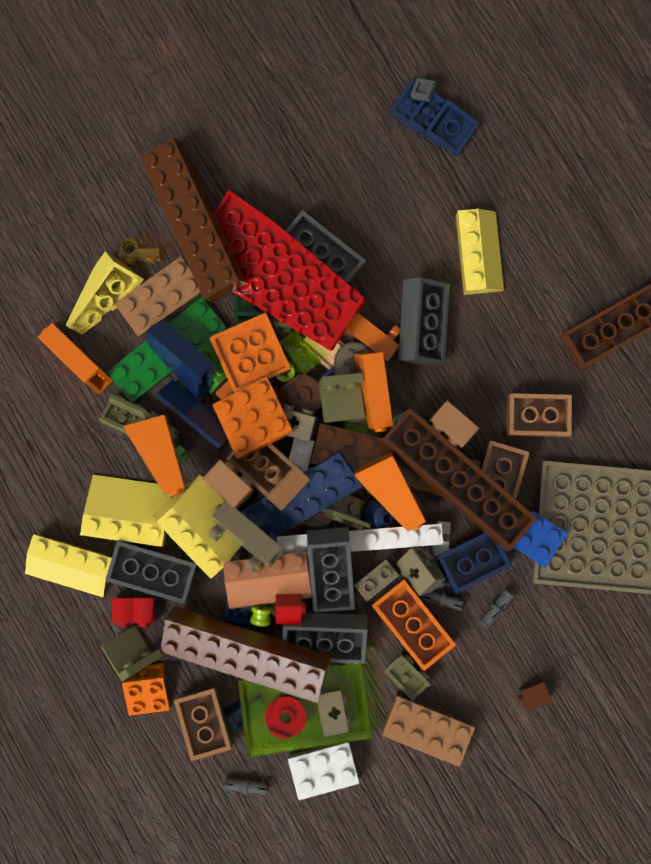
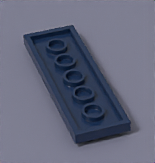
M338 451L303 472L310 481L282 511L266 496H263L239 512L271 539H274L361 488L363 484L356 478L355 471L342 452Z

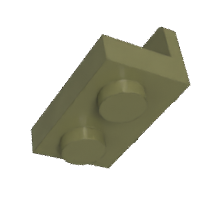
M110 394L109 402L102 412L99 422L127 434L124 426L146 420L147 417L142 413L147 410L140 404L128 402L120 395Z
M400 653L383 672L414 701L426 687L431 685L428 681L430 677L422 669L418 671L413 666L415 662L408 655L404 657Z

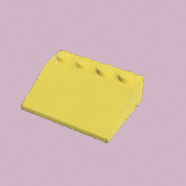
M198 474L186 485L187 488L182 490V494L173 496L153 516L165 532L211 579L223 569V563L229 562L242 545L226 532L222 534L218 541H214L210 537L208 532L217 525L212 518L213 510L217 505L223 504L225 501Z
M93 475L83 513L80 535L164 547L167 533L156 522L153 514L172 497L170 493H163L160 486L156 483Z

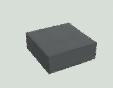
M417 78L410 95L411 98L431 102L437 86L436 81Z

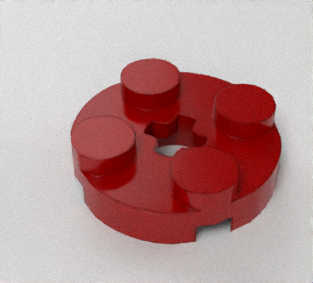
M276 697L266 708V726L278 738L287 739L294 737L303 730L306 724L305 709L300 701L294 697ZM287 711L291 720H286L283 723L280 714H284Z

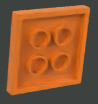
M266 313L209 337L234 393L266 376L272 378L291 369Z
M267 376L213 404L214 410L238 460L294 432Z

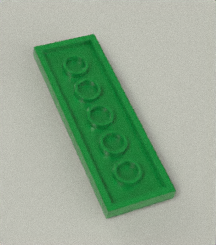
M202 297L167 323L168 326L196 350L210 340L209 337L227 329ZM146 340L109 369L107 373L133 404L170 375L172 371L151 349Z

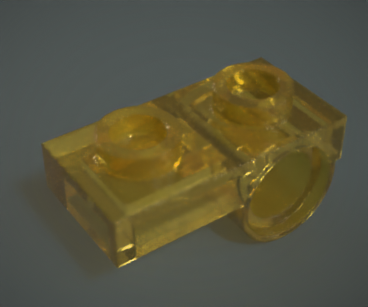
M125 238L120 243L118 257L125 264H135L136 261L155 264L156 261H161V251L159 249H140L134 239ZM128 245L135 246L132 253L125 252Z

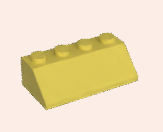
M483 209L459 210L456 214V225L464 295L504 291L496 212Z
M33 534L27 552L25 574L104 597L108 585L105 579L112 557L42 535Z

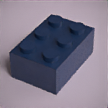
M484 532L436 556L453 592L456 594L512 566L504 549Z

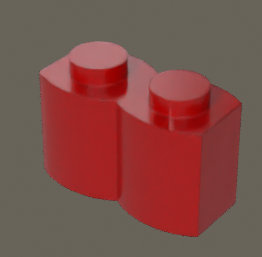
M155 597L112 598V623H117V627H129L130 623H138V627H150V623L155 622Z

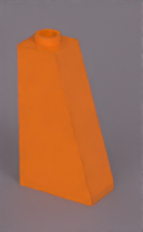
M53 323L45 327L38 336L70 370L97 394L100 395L113 381Z
M367 351L355 353L354 360L357 373H363L364 377L361 391L368 428L375 429V432L387 431V427L393 426L383 352Z
M161 415L124 426L126 433L163 493H170L171 497L182 494V490L186 489L187 486L168 417Z
M392 452L355 469L356 478L407 531L410 529L417 530L423 526V523L426 522L425 516Z

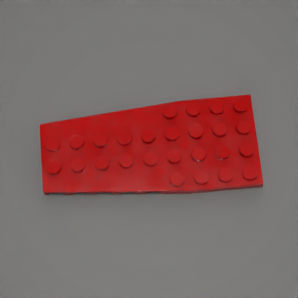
M228 190L216 208L215 213L247 280V284L233 291V293L289 325L312 341L322 345L327 350L333 351L366 302V298L279 224Z

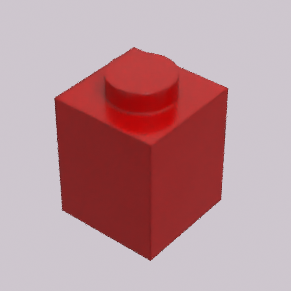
M276 594V624H301V615H305V602H301V594Z

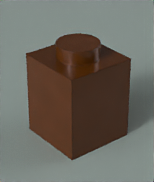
M542 680L518 689L520 695L517 696L522 707L525 706L529 711L552 702L546 685Z

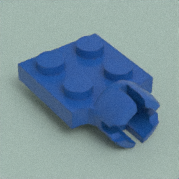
M532 511V514L538 519L514 548L546 568L568 533Z

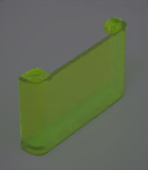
M344 663L329 666L322 692L339 688L341 693H345L347 705L344 706L345 714L349 713L351 726H348L349 732L327 737L323 735L316 702L245 679L238 680L248 757L372 738L361 663ZM258 695H261L260 699L254 701ZM276 697H294L300 701L305 709L306 724L303 730L294 737L287 739L278 738L266 726V708ZM332 707V711L328 712V715L332 714L335 717L339 710ZM286 711L284 714H280L283 723L286 720H291L289 712Z

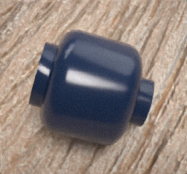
M377 499L371 500L365 506L363 515L367 523L380 529L392 523L394 517Z

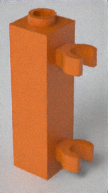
M359 313L345 331L356 341L366 345L371 351L383 352L386 364L399 348V344L394 341L400 334V328L397 325L386 335Z

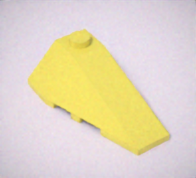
M104 252L94 266L66 326L82 335L102 320V316L110 310L113 311L117 308L116 302L139 287L144 280L143 277L121 260Z

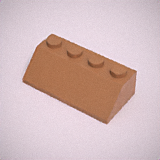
M306 552L284 554L270 569L261 563L254 573L248 570L245 565L250 559L223 563L229 609L275 603L276 594H301V599L312 598Z

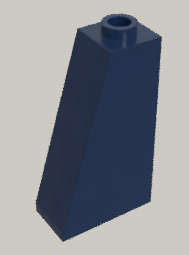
M163 320L156 325H151L147 330V344L196 399L200 398L212 388L214 364Z

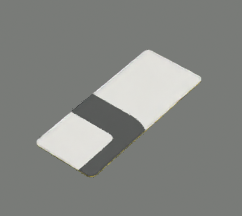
M435 521V524H442L443 544L433 545L435 556L449 550L450 522Z

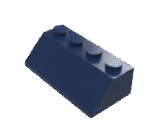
M172 379L156 393L155 397L219 450L222 451L229 443L214 407L210 406L207 408L202 404L204 399L201 397L196 399L187 391V388L180 380L176 382Z

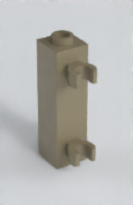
M227 501L217 505L213 510L212 518L217 525L208 532L210 537L214 541H218L222 534L226 532L254 555L245 564L252 573L259 568L261 563L270 569L283 555L280 545L237 509L233 508Z

